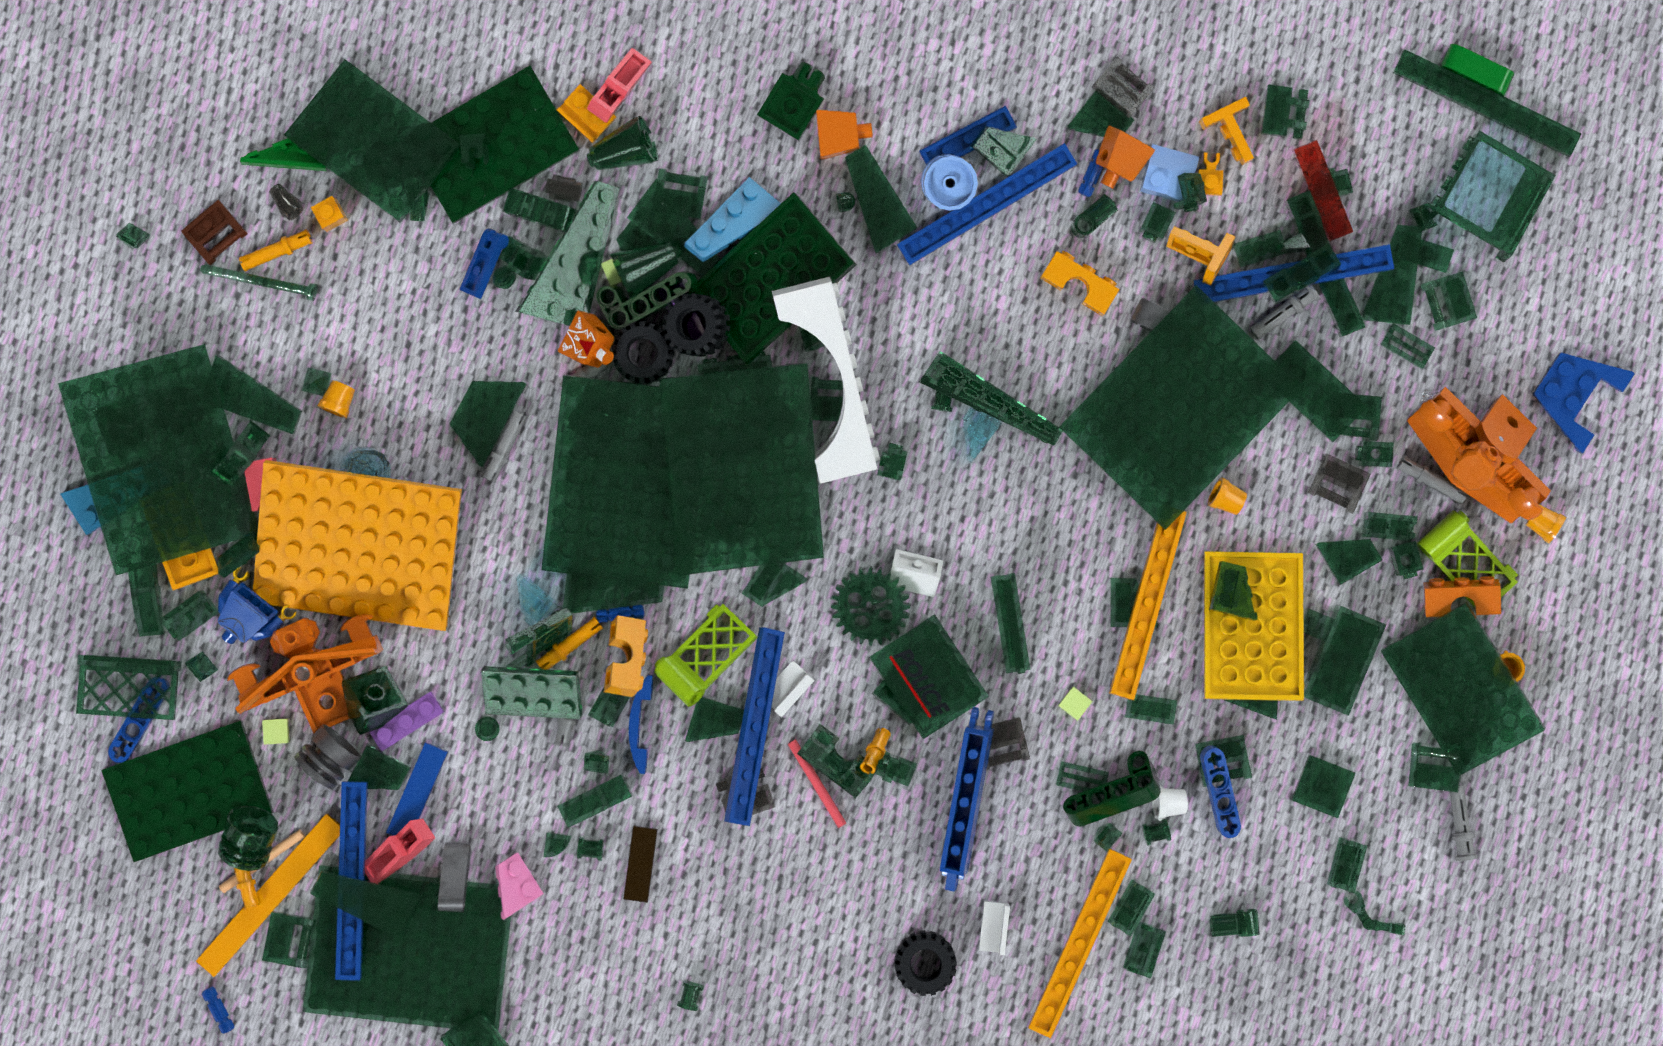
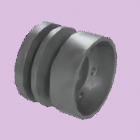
M322 724L311 737L317 748L305 744L302 747L304 752L299 751L294 758L309 777L328 789L333 790L338 784L335 779L341 781L344 778L339 766L351 770L361 759V755L338 732Z

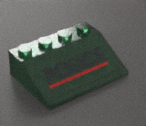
M935 614L929 616L869 656L922 739H925L989 697Z

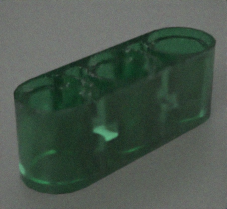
M510 188L502 212L509 215L514 214L516 217L534 223L539 222L538 224L558 231L560 229L562 230L561 232L569 234L577 210Z

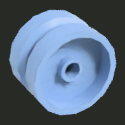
M951 154L939 155L930 160L922 170L920 179L922 192L927 200L938 208L949 211L961 209L969 204L975 196L978 186L977 175L971 164L959 156ZM948 178L954 180V182H951V187H948L945 184Z

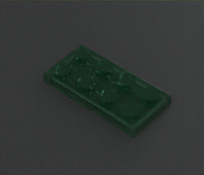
M1296 340L1261 375L1332 443L1367 408L1357 396Z
M483 666L481 669L485 714L580 719L583 715L578 671Z

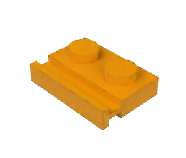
M579 84L564 103L557 108V112L590 142L594 143L617 117L613 115L606 123L587 110L593 95Z

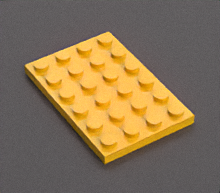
M1204 552V699L1304 701L1303 553Z

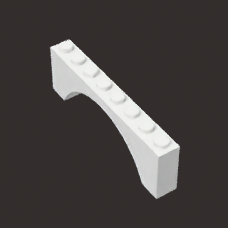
M830 277L772 291L779 320L800 326L816 336L831 352L841 372L843 403L838 422L828 440L813 454L820 484L876 470V461H880L877 446L872 447L870 441L871 438L875 437L871 423L866 424L865 415L869 414L866 400L861 401L859 392L863 391L860 377L855 378L853 369L858 367L854 353L849 354L847 345L852 343L849 331L843 330L842 322L846 321L843 306H837L836 298L840 297L837 283L832 284Z

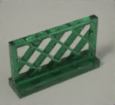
M1015 573L992 576L990 579L1006 674L1013 672L1022 674L1026 670L1031 669Z
M78 655L77 665H80L76 714L175 720L179 671H181L182 661ZM86 670H95L101 677L92 687L86 681ZM101 671H109V672L104 675ZM114 672H119L125 679L117 688L107 679ZM139 673L144 674L150 681L141 690L132 681ZM149 674H156L157 676L152 678ZM163 675H171V686L164 692L156 681ZM102 682H105L112 692L102 700L94 689ZM127 683L136 692L128 701L118 692ZM151 685L161 694L152 703L143 694ZM91 693L99 704L93 709H84V698ZM114 695L124 704L117 711H112L106 704ZM139 696L147 704V707L141 713L135 712L129 705ZM162 698L169 703V715L160 714L154 707ZM101 706H103V708H104L105 710H98V709H99ZM127 708L130 712H123V710ZM151 709L154 714L146 712H148Z

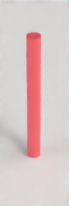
M795 739L788 743L789 748L837 827L840 828L845 825L846 821L797 740Z

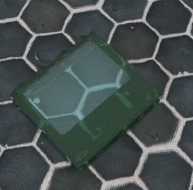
M1479 130L1474 137L1469 136L1464 142L1462 148L1465 151L1462 157L1458 155L1451 166L1454 169L1452 175H1447L1440 186L1443 189L1440 196L1436 195L1429 205L1432 211L1428 218L1432 220L1438 214L1497 248L1499 252L1495 258L1505 262L1516 250L1556 175Z

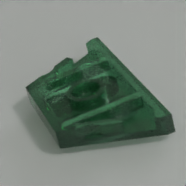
M504 381L471 382L450 422V426L460 437L479 466L484 467L491 451L527 386L526 383Z

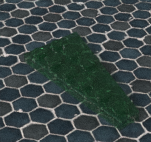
M600 181L593 182L579 205L578 212L573 220H570L567 230L556 243L542 266L538 278L530 286L527 296L522 304H519L515 312L566 326L571 325L578 310L590 313L620 187Z
M939 351L919 383L958 400L978 412H983L1026 432L1044 443L1054 446L1063 432V429L941 351Z

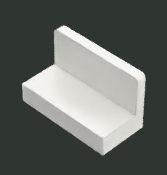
M896 549L887 585L935 597L943 560Z
M794 661L776 679L772 708L780 717L789 710L815 681Z
M984 901L979 951L997 952L999 955L1005 956L1010 905L1008 903Z

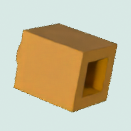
M333 196L311 207L321 228L326 232L349 221L338 200Z

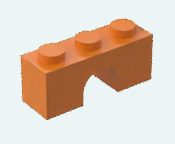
M1483 576L1479 580L1458 577L1454 581L1433 578L1429 582H1423L1426 617L1451 616V605L1459 597H1468L1473 600L1476 615L1501 614V585L1499 579H1494L1492 576Z

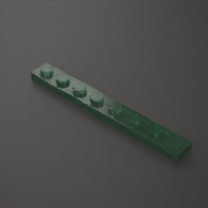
M1405 49L1402 51L1392 72L1567 157L1572 155L1581 136V133Z

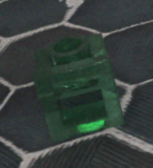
M1360 441V446H1356L1355 460L1359 461V466L1390 468L1393 464L1394 442ZM1373 449L1379 452V456L1376 459L1371 456Z
M889 443L887 452L882 451L879 466H883V471L878 470L877 476L901 481L907 457V451H903L904 446Z
M1416 541L1388 547L1396 576H1403V579L1418 576L1417 571L1424 570ZM1403 556L1409 559V563L1405 566L1401 563Z

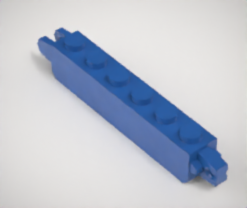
M978 707L972 708L969 725L965 728L940 864L942 876H947L945 890L953 892L957 889L959 879L964 880L969 869L994 731L992 728L994 711L988 710L985 716L984 727L978 726Z

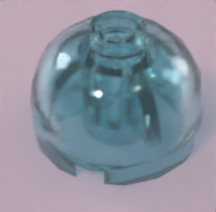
M363 446L349 451L343 457L340 471L390 478L391 466L382 452Z

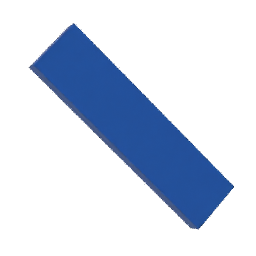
M1004 106L920 150L919 153L925 164L936 156L951 154L961 158L1013 131L1017 126L1007 107Z
M425 742L387 829V834L397 835L410 820L420 819L448 751Z

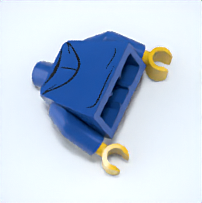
M240 566L233 570V580L228 581L218 596V612L220 613L218 623L226 629L222 634V638L229 644H234L237 639L242 643H246L249 639L258 641L271 637L273 631L280 629L286 619H292L296 615L295 612L291 617H287L284 614V610L290 605H286L282 608L281 615L277 616L278 611L244 583L238 585L240 582L247 581L250 577L249 571L245 573L244 577H238V572L242 568Z

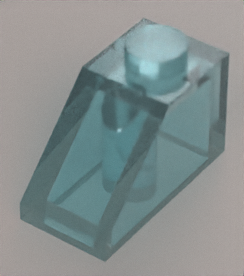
M980 406L975 410L970 408L962 418L966 421L962 427L966 458L970 463L973 462L1002 424Z

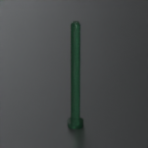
M206 264L201 265L200 272L206 275L305 295L307 300L311 301L315 300L318 285L313 283L305 286Z

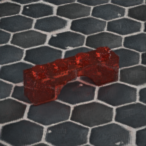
M1312 140L1293 148L1292 152L1313 198L1327 240L1332 241L1352 233L1353 229L1318 141Z

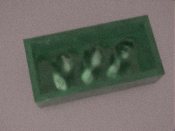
M1336 605L1304 681V698L1349 716L1386 624L1343 606Z

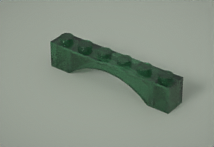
M1310 190L1287 199L1285 205L1307 259L1334 255ZM1344 279L1318 283L1340 338L1365 328L1361 314Z

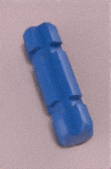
M1099 149L1094 150L1092 155L1093 161L1089 162L1083 177L1085 181L1080 184L1078 192L1086 197L1092 196L1095 189L1093 185L1097 184L1103 167L1096 164Z
M636 605L633 608L628 606L611 608L610 611L606 609L596 611V619L599 623H606L608 620L612 622L617 615L639 619L645 615L643 605Z
M210 987L202 992V996L205 1002L208 1001L209 1004L207 1006L215 1021L219 1022L218 1027L221 1033L225 1034L234 1029V1024L231 1019H228L227 1016L229 1014L221 999L217 998L218 993L215 987Z

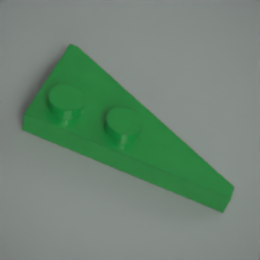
M327 123L320 129L309 133L305 131L297 137H290L272 144V147L258 152L255 150L240 158V163L249 166L327 172L332 125Z

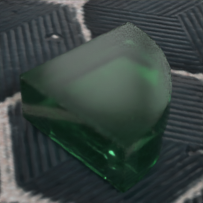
M547 832L543 857H553L564 851L572 835Z

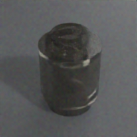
M554 174L552 179H547L545 193H549L550 199L573 203V201L579 202L583 183L577 182L575 178Z

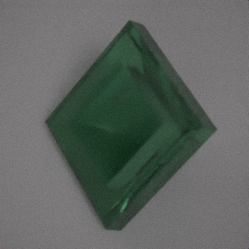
M128 223L116 234V237L129 248L137 249L150 237V234Z
M308 367L302 391L324 396L329 387L332 373Z
M203 651L185 663L199 682H202L218 671Z
M600 750L585 753L584 770L607 774L609 771V756Z
M1111 823L1105 824L1097 829L1094 842L1107 852L1122 835V832Z

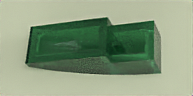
M157 561L128 563L131 599L139 637L164 635L161 586L158 585Z
M621 773L557 807L569 828L632 797L633 793Z

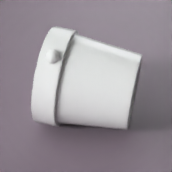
M1160 785L1161 793L1156 800L1152 801L1155 818L1161 821L1165 817L1186 814L1188 809L1186 791L1184 789L1163 788Z

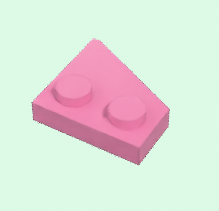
M518 852L495 866L496 878L499 881L498 895L501 897V918L503 920L544 894Z

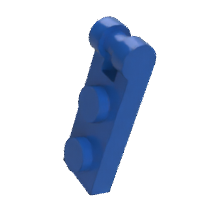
M490 228L483 232L459 290L482 299L500 253L509 243L508 236L497 233Z

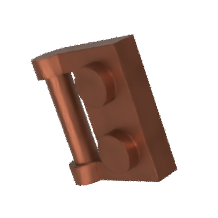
M220 200L213 203L181 230L183 235L210 266L216 261L215 258L240 237L243 239L248 235L246 230ZM230 225L234 230L208 251L204 246Z

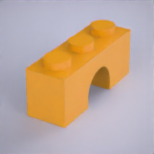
M1056 251L1040 279L1060 291L1067 281L1071 279L1081 280L1087 288V295L1082 304L1103 316L1120 290L1115 287L1117 283L1106 276L1102 279L1095 275L1096 270L1085 263L1081 266L1074 262L1075 257L1068 252L1062 251L1060 253Z
M617 615L611 622L609 646L622 649L626 655V663L613 662L606 668L605 693L633 697L642 689L644 677L641 676V667L644 666L646 660L643 646L648 638V629H645L646 620Z

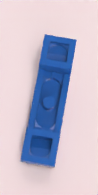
M651 674L646 676L642 689L636 693L629 718L630 749L640 774H645L647 771L648 748L639 747L642 700L652 699L654 675Z

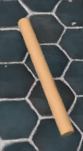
M300 829L250 863L251 875L305 838ZM234 874L219 885L223 893H226L238 884L236 875Z

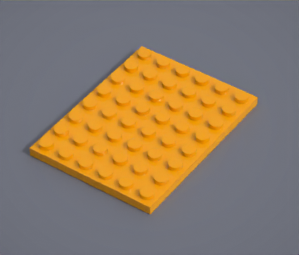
M265 460L263 462L253 591L273 606L284 607L290 605L287 608L347 617L371 614L373 618L369 620L446 631L462 489Z

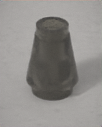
M276 184L270 189L269 194L283 218H287L290 221L297 218L303 212L302 202L281 184Z

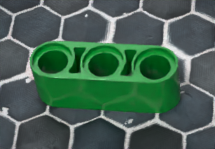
M1450 44L1440 65L1442 70L1446 72L1449 70L1450 74L1467 82L1470 80L1472 81L1471 84L1489 93L1493 91V94L1499 97L1505 96L1515 75L1510 69L1457 44Z

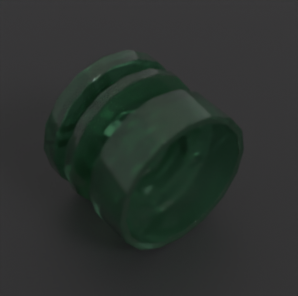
M245 805L231 809L227 815L224 832L218 845V855L226 864L239 870L253 871L265 867L269 861L272 844L279 829L278 821L267 810L256 806Z

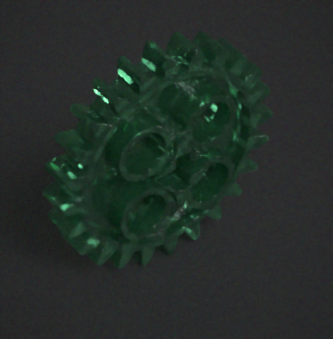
M870 566L868 572L865 573L863 568L860 567L858 575L850 571V580L844 576L842 577L841 581L844 586L836 585L835 589L839 593H833L832 598L838 602L832 603L831 608L838 611L832 614V618H840L836 623V627L844 625L842 634L852 633L851 641L857 636L860 637L859 643L861 645L865 639H868L870 646H872L874 639H877L878 643L882 645L883 637H886L889 641L892 640L891 632L896 635L900 634L897 626L905 628L906 622L902 618H909L910 614L904 610L910 609L911 604L904 601L909 599L910 595L907 593L902 594L906 585H897L899 577L893 580L890 579L892 571L883 575L882 567L875 573L872 566ZM881 586L885 589L886 594L877 596L874 594L873 588ZM854 592L859 593L862 596V600L853 602L849 595ZM888 599L892 600L891 603H882ZM871 601V604L875 605L874 610H871L870 607H866L867 602ZM850 609H859L856 612H850ZM889 610L893 616L890 619H883L879 612ZM858 616H865L868 618L869 623L859 625L856 618Z

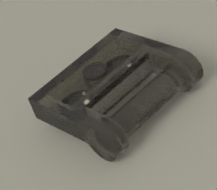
M1117 56L1093 84L1092 88L1130 118L1155 87L1150 83H1145L1122 64L1123 60ZM1115 71H1117L1121 76H1123V77H1124L1126 80H1128L1132 85H1134L1138 90H1140L1141 93H1139V92H1138L1136 89H1134L1130 84H1128L1124 79H1122L1119 75H1117V74L1115 73Z
M1325 453L1307 493L1312 496L1318 495L1346 508L1345 511L1353 514L1371 474ZM1322 480L1351 492V498L1348 499L1320 486Z
M1020 717L992 723L994 731L990 750L1019 743L1020 750L989 757L987 770H990V767L1021 759L1023 761L1030 760Z

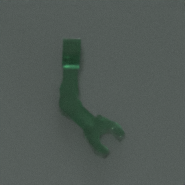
M1357 890L1354 891L1357 896L1355 903H1350L1347 897L1343 898L1344 904L1354 914H1357L1365 929L1383 930L1393 934L1405 935L1406 925L1403 923H1387L1376 919L1372 920L1364 909L1365 904L1362 894Z

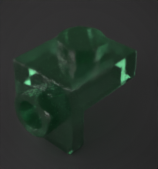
M1183 173L1177 176L1183 200L1174 203V209H1184V212H1192L1199 209L1198 205L1207 202L1201 174Z

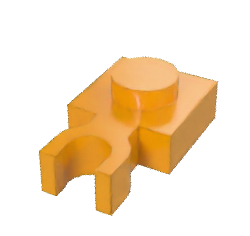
M1204 152L1203 163L1206 167L1205 169L1198 170L1197 195L1222 196L1223 170H1216V166L1220 161V153H1216L1215 162H1209L1207 160L1208 153Z

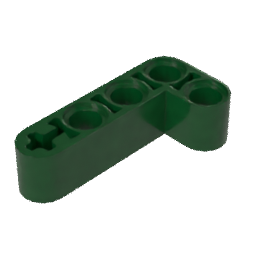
M678 272L629 300L623 290L617 285L601 287L596 293V299L610 326L614 329H623L630 326L629 324L639 323V321L674 303L673 300L676 298H682V295L692 293L696 289L698 281L691 272ZM683 279H687L685 287L674 288V286L682 283ZM661 288H664L667 291V298L665 301H662L659 298V291ZM608 290L614 293V300L611 303L606 298ZM640 300H643L647 306L644 313L638 308ZM619 312H623L626 316V321L623 325L618 321Z
M1135 751L1128 756L1127 766L1130 775L1068 797L1064 801L1063 809L1071 822L1078 827L1085 826L1156 800L1161 793V788L1155 767L1145 752Z

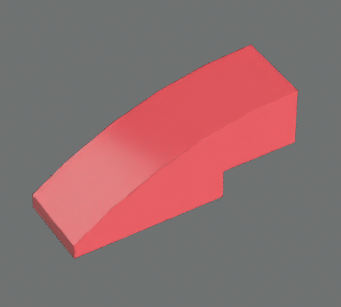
M631 48L593 96L587 110L607 123L633 90L652 61Z
M424 819L410 820L397 835L389 836L365 861V874L372 885H377L399 870L435 839Z

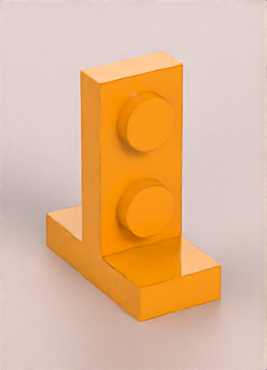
M1246 97L1201 118L1199 121L1203 130L1221 122L1220 131L1225 140L1229 139L1233 146L1230 149L1232 156L1236 162L1240 161L1242 165L1252 161L1254 157L1233 115L1246 110L1250 106Z
M1174 226L1170 232L1166 247L1206 265L1207 268L1202 282L1211 286L1232 249L1235 236L1226 233L1218 247L1208 240H1203L1187 230Z

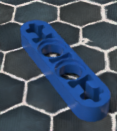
M154 677L145 685L109 747L108 755L114 762H125L134 753L169 693L170 685L165 678ZM161 682V688L164 691L163 693L158 692L153 698L158 700L156 704L154 700L146 698L145 695L151 696L155 690L152 684ZM143 702L149 703L152 707V712L148 716L142 715L139 711V707ZM131 723L139 727L140 732L136 737H131L127 733V726ZM122 736L125 740L133 742V745L131 746L130 743L126 744L123 750L126 756L122 755L118 758L115 747L123 745L124 740H120Z
M1213 745L1207 746L1201 751L1200 760L1216 828L1224 837L1234 838L1240 833L1241 822L1225 755L1218 747ZM1212 752L1218 755L1214 758L1215 765L1218 767L1215 769L1213 763L1207 760L1211 757ZM1218 774L1223 775V783L1217 787L1213 786L1212 780L1214 776ZM1223 797H1227L1229 805L1225 809H1219L1218 801ZM1224 815H1227L1228 820L1234 824L1230 826V831L1224 828L1227 826V820Z

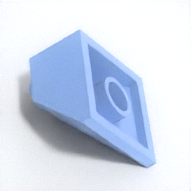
M1152 144V148L1155 151L1147 162L1139 192L1187 204L1199 156Z

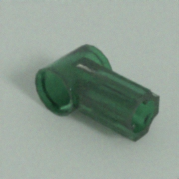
M1104 194L1074 219L1071 225L1073 235L1078 238L1088 237L1118 211L1116 204L1110 197ZM1078 221H1086L1089 224V231H1081L1078 228Z
M1247 909V912L1237 910L1236 913L1210 915L1211 936L1238 935L1240 937L1260 935L1258 909Z

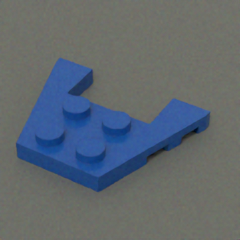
M1559 353L1532 394L1560 427L1563 434L1572 442L1575 449L1579 453H1583L1595 436L1574 421L1600 380H1603L1619 392H1623L1635 373Z

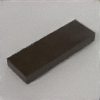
M633 826L624 900L648 903L658 832L656 828Z

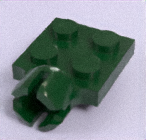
M801 62L791 76L784 73L780 75L757 113V116L798 141L815 116L816 110L819 109L824 101V98L818 94V89L823 83L825 75L822 71L815 68L808 80L807 77L813 67L807 62Z

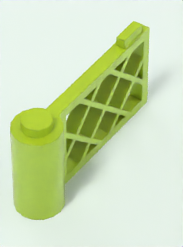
M1452 510L1416 543L1420 550L1435 563L1450 581L1460 577V572L1473 573L1472 580H1477V573H1488L1492 577H1494V574H1503L1509 582L1501 588V597L1518 583L1515 579L1518 574L1509 564L1503 566L1468 525L1470 519L1461 510L1458 512ZM1468 536L1474 541V553L1462 552V542ZM1448 555H1457L1456 569H1447L1441 561ZM1461 555L1474 556L1473 570L1461 569ZM1478 556H1487L1490 559V570H1478ZM1451 572H1456V576L1454 577ZM1465 597L1468 600V602L1474 607L1473 600H1471L1468 597Z
M716 604L706 614L709 618L671 656L661 657L655 663L654 674L688 707L696 704L704 695L705 690L758 638L724 604L720 607ZM725 612L730 617V627H717V619ZM734 631H745L749 635L743 643L734 644ZM705 632H713V644L700 645V636ZM717 632H730V644H717ZM729 648V657L725 661H716V649ZM712 649V661L699 662V650ZM686 650H695V662H684L680 656ZM690 666H695V672L690 668ZM699 666H712V674L705 681L699 677Z

